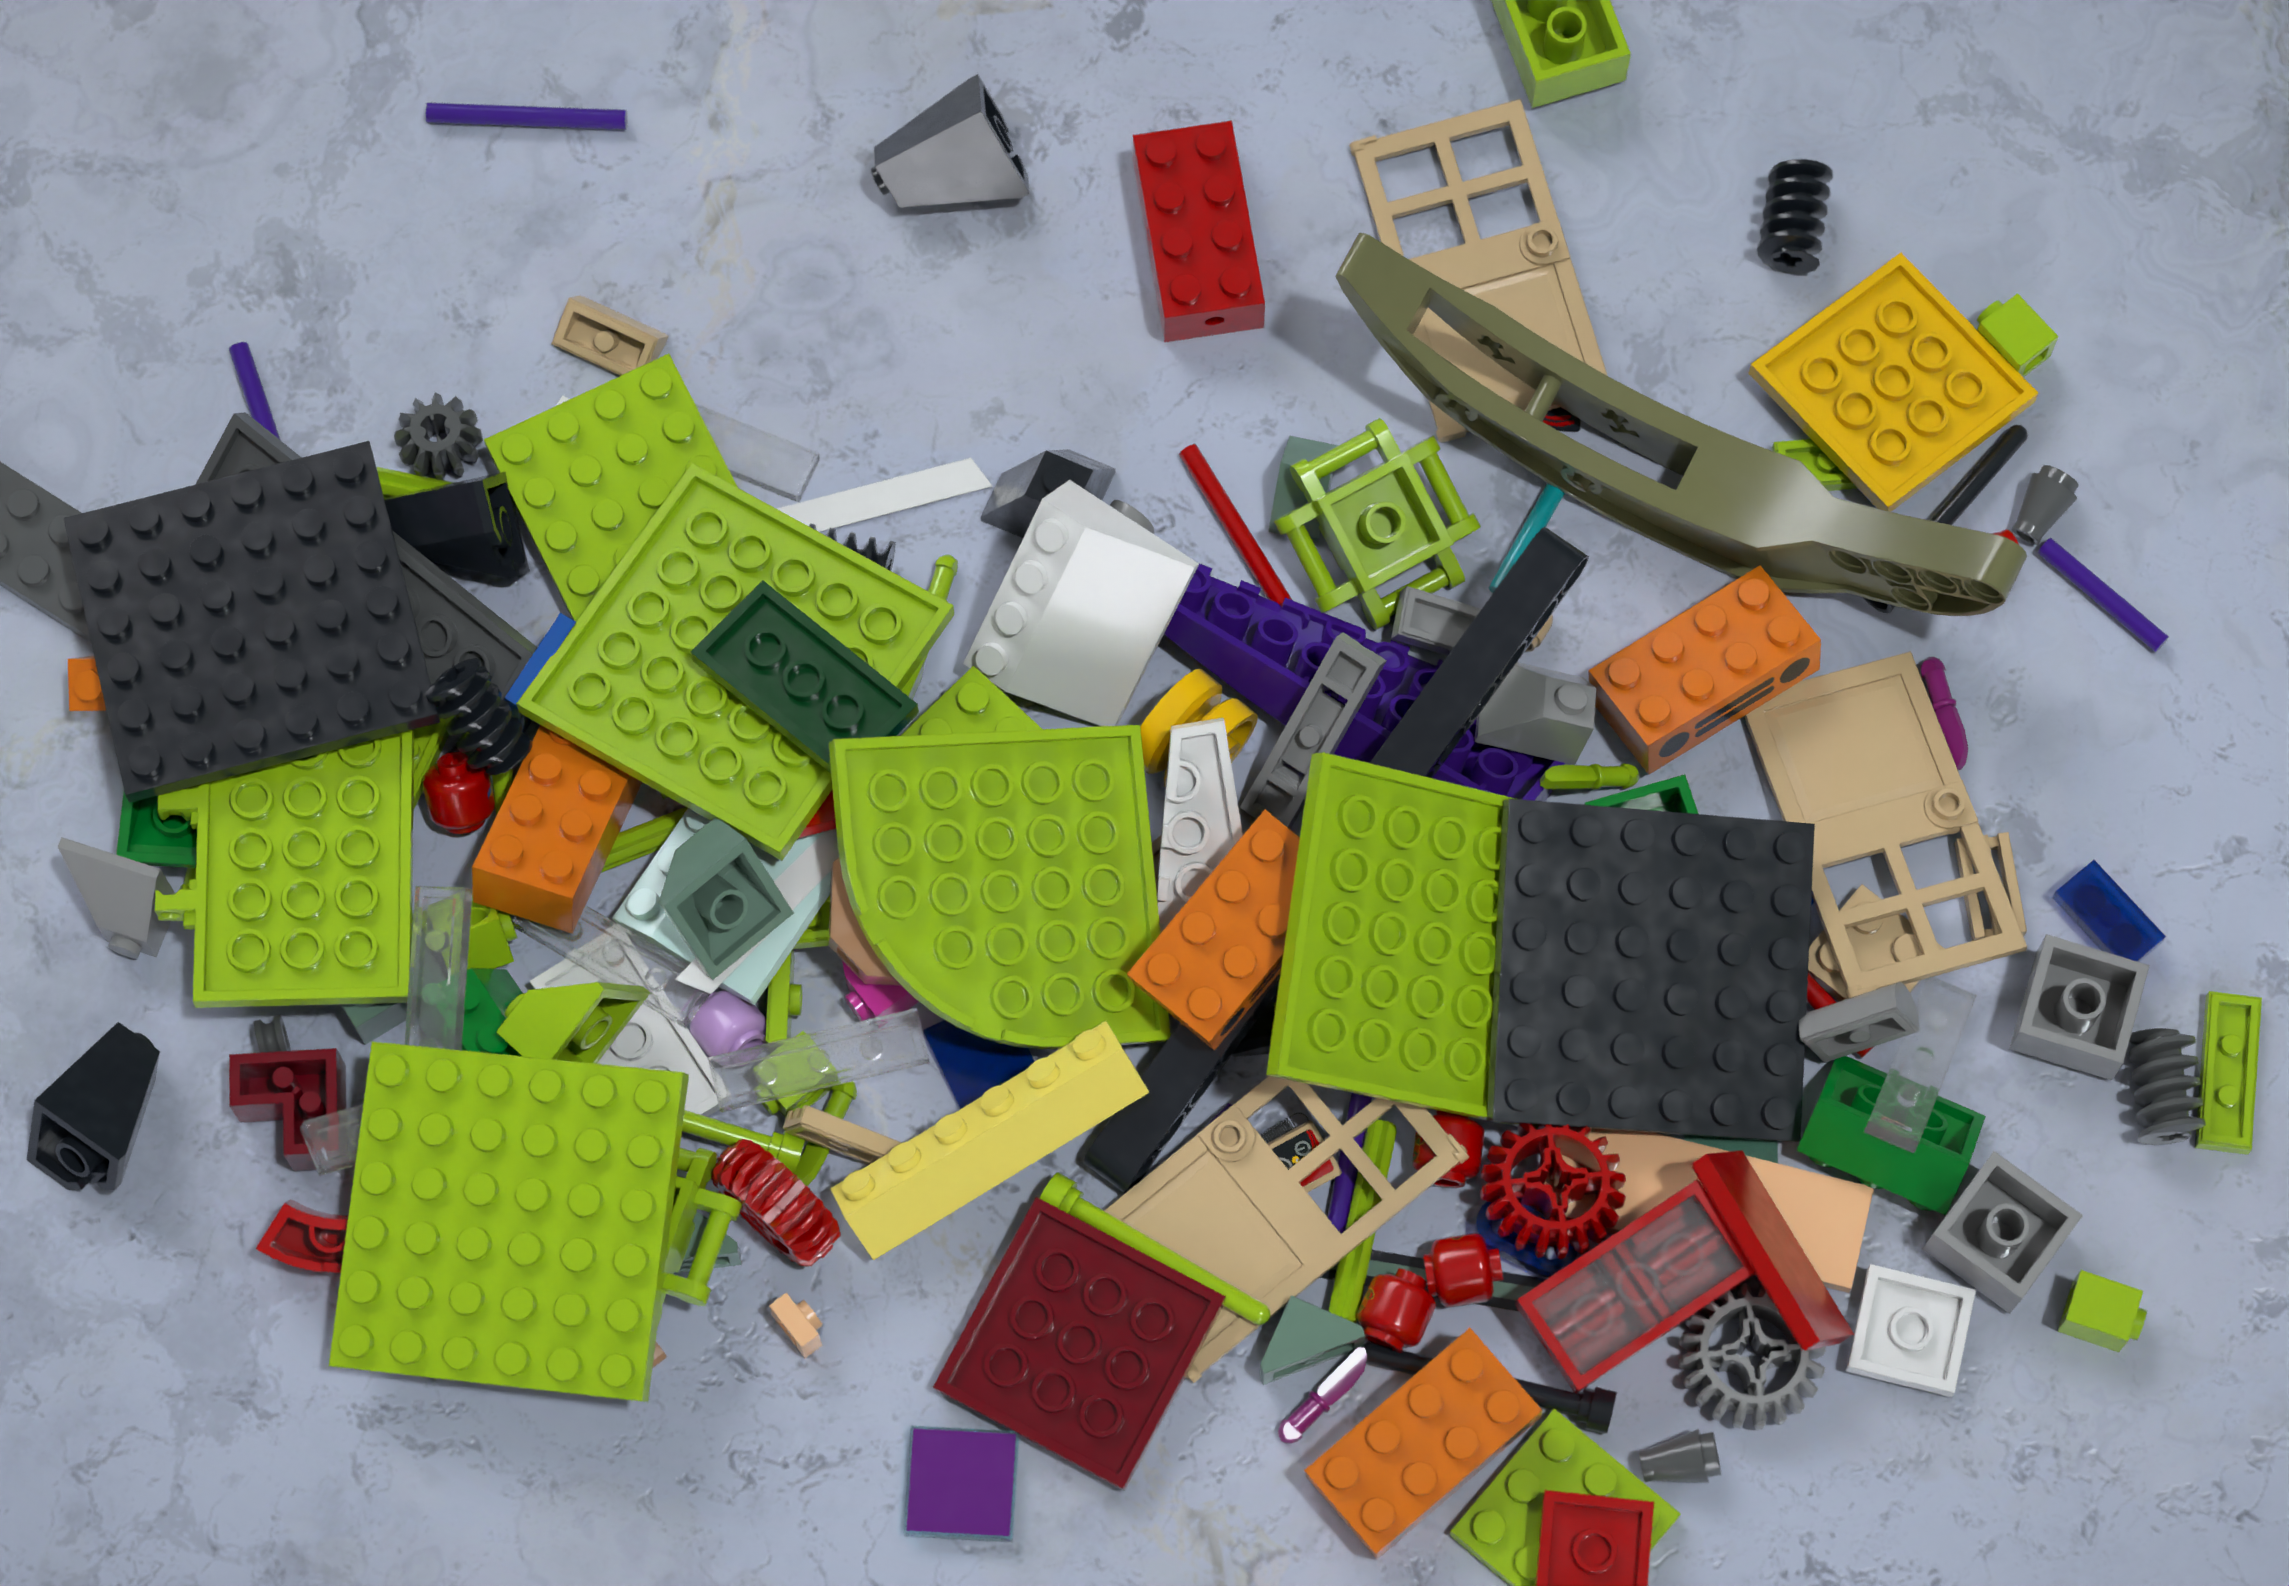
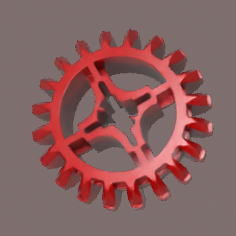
M1519 1123L1518 1135L1507 1130L1500 1139L1502 1147L1494 1145L1490 1148L1487 1158L1492 1164L1484 1165L1481 1171V1178L1488 1184L1482 1186L1480 1197L1482 1200L1493 1202L1486 1211L1488 1220L1504 1219L1498 1228L1500 1237L1508 1236L1512 1232L1518 1234L1515 1242L1517 1251L1525 1248L1527 1241L1537 1244L1535 1248L1537 1258L1544 1256L1548 1246H1554L1555 1254L1561 1260L1566 1257L1569 1244L1581 1255L1588 1249V1239L1599 1244L1606 1236L1604 1227L1614 1228L1616 1226L1619 1215L1615 1210L1623 1208L1626 1196L1618 1190L1624 1187L1626 1176L1624 1173L1613 1171L1620 1162L1618 1154L1603 1155L1608 1144L1606 1136L1597 1138L1592 1142L1588 1139L1591 1128L1587 1127V1125L1580 1127L1579 1132L1570 1130L1568 1124L1559 1127L1543 1124L1538 1125L1536 1130L1530 1123ZM1540 1153V1162L1536 1171L1524 1173L1522 1178L1511 1179V1171L1520 1161ZM1562 1155L1573 1159L1583 1168H1575L1568 1165L1563 1160ZM1548 1173L1555 1189H1562L1558 1201L1551 1185L1545 1184ZM1595 1194V1203L1586 1213L1566 1221L1569 1203L1582 1201L1584 1195ZM1523 1205L1536 1207L1543 1213L1545 1219L1533 1215Z
M742 1139L738 1140L732 1147H728L717 1158L718 1162L715 1164L711 1178L713 1185L720 1194L740 1201L742 1203L739 1212L740 1217L790 1261L796 1262L800 1266L811 1267L818 1259H823L834 1247V1242L841 1234L838 1221L833 1217L832 1212L823 1205V1201L817 1198L796 1174L792 1173L783 1162L777 1160L769 1151H765L759 1144H755L751 1140Z

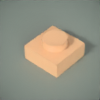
M786 1292L769 1305L773 1318L804 1358H807L822 1346L820 1336L816 1330L823 1325L805 1300L796 1305Z

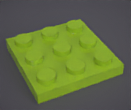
M1553 1409L1454 1526L1449 1535L1509 1586H1535L1542 1502L1545 1490L1654 1502L1651 1551L1678 1520L1681 1513L1557 1410Z

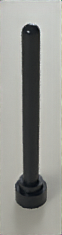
M2022 425L2011 426L1929 521L1953 525L2026 441L2028 436L2026 428ZM1863 597L1868 604L1880 612L1890 613L1895 608L1893 605Z
M1371 1342L1361 1346L1365 1348L1367 1353L1366 1364L1415 1375L1434 1359L1404 1350L1398 1353L1390 1347ZM1515 1378L1538 1406L1577 1415V1421L1587 1423L1586 1429L1604 1434L1608 1433L1617 1395L1616 1391L1596 1387L1595 1392L1584 1389L1583 1394H1576Z

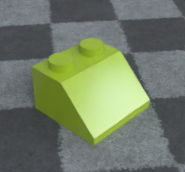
M602 982L528 990L526 993L517 996L505 1011L506 1020L497 1030V1033L524 1057L597 1064L650 995V992L644 986Z

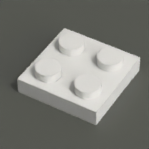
M1870 1264L1866 1273L1846 1372L1952 1397L1956 1389L1976 1290Z

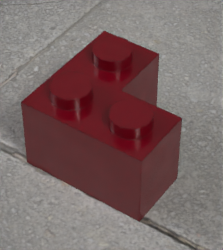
M337 1048L229 1054V1106L240 1122L283 1120L284 1157L294 1171L347 1168L346 1064Z

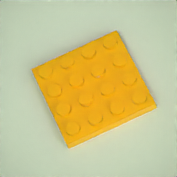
M1899 253L1751 363L1748 372L1877 509L1892 512L2034 404L2039 394L1902 253Z

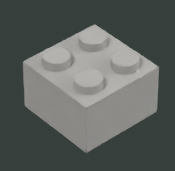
M2046 934L2035 954L2009 1049L2112 1080L2124 1062L2150 965Z
M1994 1151L1922 1250L2008 1313H2011L2083 1215Z

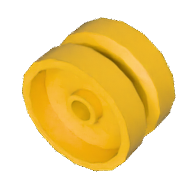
M1195 669L1177 682L1156 704L1140 726L1144 770L1148 774H1155L1165 770V788L1171 726L1224 718L1232 763L1249 740L1257 724L1258 715L1239 699L1231 698L1221 702L1222 685L1202 669Z

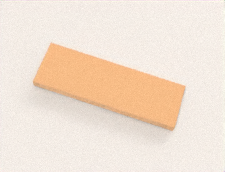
M1570 1127L1569 1129L1579 1132L1580 1127ZM1591 1128L1588 1139L1593 1142L1597 1138L1606 1136L1608 1144L1603 1155L1618 1154L1620 1162L1613 1171L1624 1173L1626 1176L1624 1187L1618 1190L1626 1196L1623 1208L1615 1210L1619 1215L1618 1222L1614 1228L1604 1227L1605 1231L1612 1234L1617 1233L1698 1179L1691 1164L1707 1153L1728 1151L1658 1133ZM1562 1155L1563 1160L1568 1165L1575 1168H1583L1573 1159ZM1746 1156L1825 1287L1850 1293L1874 1188ZM1548 1173L1545 1184L1551 1185L1558 1201L1562 1189H1555ZM1595 1194L1584 1195L1582 1201L1569 1203L1566 1221L1586 1213L1595 1203ZM1539 1209L1536 1210V1215L1544 1216Z

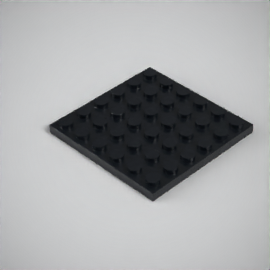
M370 441L63 518L124 792L129 803L440 723L436 702H429L425 696V693L431 687V682Z
M1522 799L1503 800L1487 1121L1530 1123L1536 1125L1550 1124L1552 1126L1568 1124L1570 1127H1585L1587 1125V1127L1594 1129L1800 1142L1805 1043L1800 1039L1799 1020L1806 1015L1815 824Z

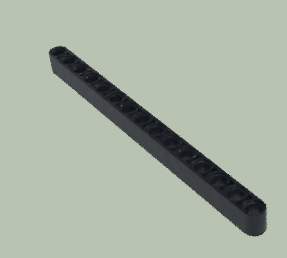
M1543 527L1528 544L1376 753L1370 764L1433 778L1584 570L1589 556L1548 528ZM1281 972L1215 1051L1180 1023L1141 1076L1150 1093L1112 1116L1089 1148L1083 1163L1124 1193L1139 1183L1278 992Z

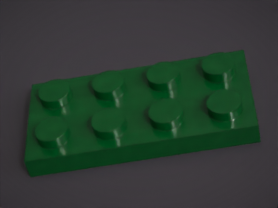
M763 580L690 652L694 663L830 773L829 742L832 740L897 736L919 714L918 704Z

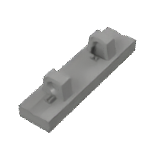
M1344 632L1336 636L1242 802L1241 809L1256 819L1266 809L1286 827L1292 828L1305 805L1312 754L1320 752L1334 754L1387 660L1365 648ZM1333 690L1348 700L1346 705L1326 694L1325 691Z

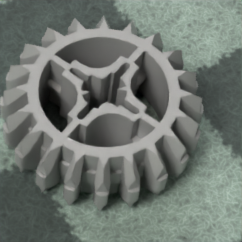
M1741 1283L1738 1288L1737 1300H1735L1731 1291H1728L1718 1299L1720 1307L1715 1302H1712L1701 1310L1704 1317L1692 1315L1687 1320L1686 1325L1696 1334L1687 1333L1681 1335L1679 1345L1692 1352L1681 1355L1678 1365L1684 1369H1696L1695 1372L1685 1378L1684 1386L1687 1389H1693L1702 1385L1704 1389L1697 1396L1695 1403L1699 1407L1706 1405L1711 1399L1718 1403L1712 1414L1715 1420H1720L1725 1414L1726 1409L1735 1412L1732 1419L1733 1427L1741 1428L1746 1414L1752 1415L1755 1429L1760 1430L1766 1424V1412L1770 1414L1772 1420L1777 1425L1783 1424L1787 1419L1784 1406L1796 1414L1802 1412L1805 1405L1799 1394L1804 1397L1813 1398L1818 1387L1808 1378H1821L1825 1371L1824 1366L1811 1359L1822 1357L1826 1349L1822 1347L1808 1351L1802 1350L1772 1300H1769L1770 1296L1762 1285L1758 1297H1752L1749 1284ZM1739 1318L1738 1340L1731 1344L1722 1345L1720 1350L1709 1351V1340L1712 1333L1723 1323ZM1758 1318L1770 1322L1781 1330L1790 1344L1787 1345L1785 1340H1774L1767 1337L1761 1329ZM1748 1338L1749 1345L1753 1347L1754 1354L1763 1355L1756 1367V1373L1754 1366H1751L1749 1357H1740L1747 1346ZM1795 1361L1793 1377L1788 1384L1776 1392L1765 1395L1766 1371L1781 1367L1783 1362ZM1717 1367L1718 1372H1731L1737 1375L1742 1381L1744 1393H1748V1395L1739 1393L1724 1384L1713 1368Z

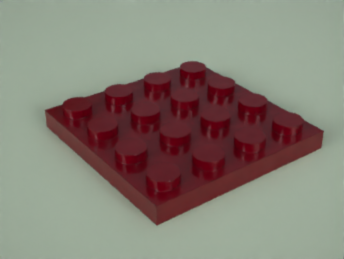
M1036 1197L933 1388L1125 1491L1220 1314L1226 1296Z

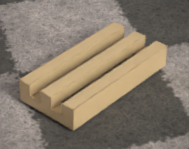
M2009 832L1998 833L1996 837L1983 835L1990 853L1991 850H1997L2003 886L2024 937L2027 929ZM1957 838L1954 846L1961 878L1972 875L1974 872L1962 838ZM1978 893L1964 896L1972 941L2000 934L1990 908L1992 928L1984 929Z
M808 1105L803 1106L802 1109L796 1108L795 1111H788L782 1128L786 1133L868 1165L888 1154L895 1146L902 1143Z

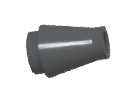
M2043 465L2039 473H2032L2017 521L2012 528L2013 533L2031 544L2038 545L2047 531L2077 500L2074 493L2079 486L2078 482L2062 470L2049 465Z
M1699 1429L1655 1447L1639 1450L1645 1483L1652 1481L1709 1483L1708 1477L1721 1475L1714 1432L1700 1434Z

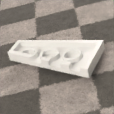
M1224 718L1171 726L1157 881L1160 933L1243 836Z

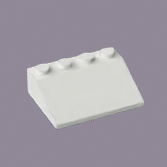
M1068 480L1042 498L963 664L969 668L974 665L994 685L1005 692L1099 726H1118L1199 563L1076 483Z

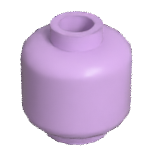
M723 990L707 994L699 1000L694 1009L690 1033L700 1048L718 1066L726 1068L745 1067L755 1062L766 1049L767 1018L755 1005Z

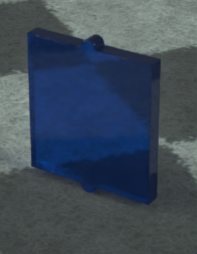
M946 1020L923 1030V1034L960 1109L980 1098L990 1088L999 1086L1023 1072L1035 1062L1028 1048L1010 1046L984 1039L958 1028Z

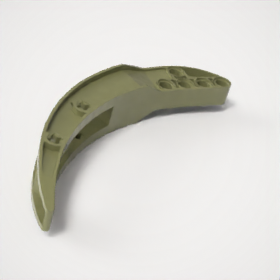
M1359 233L1335 276L1343 293L1384 350L1419 391L1444 413L1518 465L1591 509L1652 541L1738 579L1761 565L1782 592L1850 593L1919 612L1946 616H1972L1990 612L2005 603L2027 558L2026 551L2020 545L2003 536L1910 517L1835 498L1801 461L1715 429L1627 387L1540 337L1495 306L1441 279L1366 233ZM1427 308L1431 309L1481 352L1536 390L1525 411L1470 377L1413 335ZM1554 402L1585 423L1630 449L1682 475L1683 477L1677 489L1670 488L1617 463L1545 424L1543 420L1551 404Z

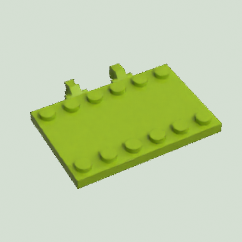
M414 729L158 795V814L162 820H165L170 815H182L186 821L191 820L192 829H197L196 879L189 880V889L178 890L175 895H163L158 890H155V912L158 919L163 921H183L184 929L195 930L193 1003L195 1008L411 1003Z

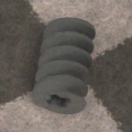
M2152 1028L2132 1032L2129 1042L2136 1046L2130 1050L2129 1059L2131 1063L2139 1067L2132 1071L2131 1078L2134 1084L2141 1087L2135 1091L2133 1096L2135 1104L2144 1107L2137 1112L2136 1121L2138 1125L2146 1128L2140 1132L2138 1140L2140 1143L2148 1145H2165L2185 1141L2191 1137L2192 1131L2206 1126L2205 1119L2189 1116L2190 1110L2203 1105V1099L2188 1096L2186 1090L2201 1084L2199 1077L2184 1075V1069L2199 1064L2196 1056L2182 1054V1049L2195 1044L2196 1038L2192 1035L2180 1034L2178 1030L2166 1028Z

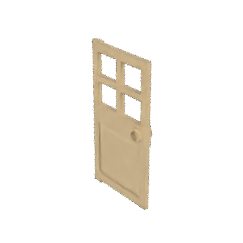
M1521 99L1376 138L1374 135L1349 144L1351 154L1355 156L1380 242L1404 256L1393 219L1452 203L1465 244L1414 257L1409 260L1454 286L1495 306L1540 337L1607 375ZM1509 125L1522 166L1462 181L1450 141ZM1435 146L1447 186L1387 202L1376 162ZM1528 183L1539 222L1528 227L1480 239L1468 199ZM1427 308L1413 335L1470 377L1525 411L1536 390L1481 352L1431 309ZM1429 401L1437 427L1436 435L1439 442L1443 443L1466 437L1465 433L1470 432ZM1553 402L1549 410L1559 408L1560 406Z
M1911 651L1800 681L1744 716L1783 821L1815 824L1811 896L1846 986L1848 999L1897 982L1908 984L2026 951V942ZM1960 832L1976 874L1916 890L1900 847ZM1883 852L1899 895L1839 911L1823 868ZM1983 891L2000 934L1940 950L1923 907ZM1906 912L1922 955L1862 972L1846 928Z
M1268 1076L1104 1211L1268 1306L1271 1318L1287 1305L1291 1295L1297 1297L1456 1165L1465 1162L1469 1156L1466 1148L1461 1144L1459 1145L1451 1134L1447 1135L1425 1107L1376 1098L1342 1126L1308 1083ZM1288 1086L1330 1135L1289 1170L1248 1121L1252 1115ZM1393 1106L1399 1109L1437 1155L1397 1189L1393 1188L1354 1140V1138ZM1340 1150L1344 1152L1382 1199L1381 1202L1342 1234H1340L1300 1185L1305 1178ZM1223 1306L1186 1378L1191 1379L1195 1383L1202 1377L1201 1374L1261 1325H1257Z

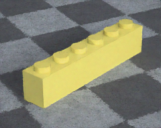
M1105 1021L1091 1030L1082 1032L1074 1041L1051 1055L1036 1060L1026 1070L1003 1084L990 1088L980 1098L957 1112L944 1116L934 1126L911 1140L898 1144L888 1154L865 1168L850 1173L842 1182L830 1189L844 1218L871 1258L875 1260L1150 1092L1109 1024Z

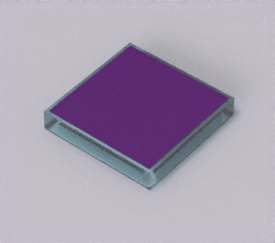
M911 1426L904 1537L1013 1543L1020 1435L1014 1431Z

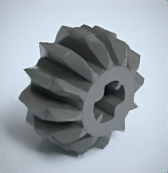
M435 392L432 397V404L427 406L415 398L413 406L416 413H400L399 422L403 429L395 431L394 434L396 445L402 448L399 452L402 463L406 466L414 464L413 469L418 476H425L433 469L435 478L437 480H444L446 470L452 469L455 474L462 477L464 468L461 461L477 462L479 455L474 446L481 444L483 441L481 429L475 427L478 423L476 413L471 409L463 411V403L457 396L444 405L442 396ZM440 433H446L447 437L441 440ZM436 435L437 442L430 441L431 437Z

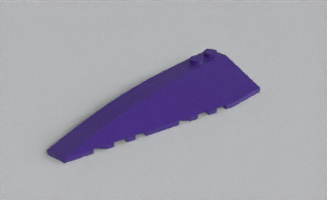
M1199 563L1164 634L1228 685L1285 726L1336 636L1344 632L1365 648L1387 660L1333 755L1370 763L1444 661L1439 659L1435 666L1408 655L1409 646L1391 640L1390 643H1378L1366 638L1365 629L1326 613H1321V611L1285 598L1282 606H1280L1277 602L1259 596L1260 587L1241 580L1239 587L1210 576L1213 568ZM1333 690L1325 691L1326 694L1346 705L1347 699ZM1475 720L1433 779L1516 799L1546 801L1554 789H1545L1540 786V779L1551 766L1571 764L1476 743Z

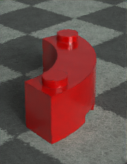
M290 1199L283 1204L255 1249L275 1260L294 1267L316 1272L341 1273L349 1215H336L316 1211Z

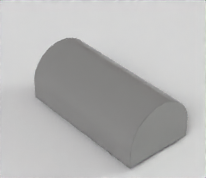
M1897 982L1807 1012L1799 1020L1800 1039L1823 1062H1828L1920 1031L1916 1005L1909 990L1902 982Z

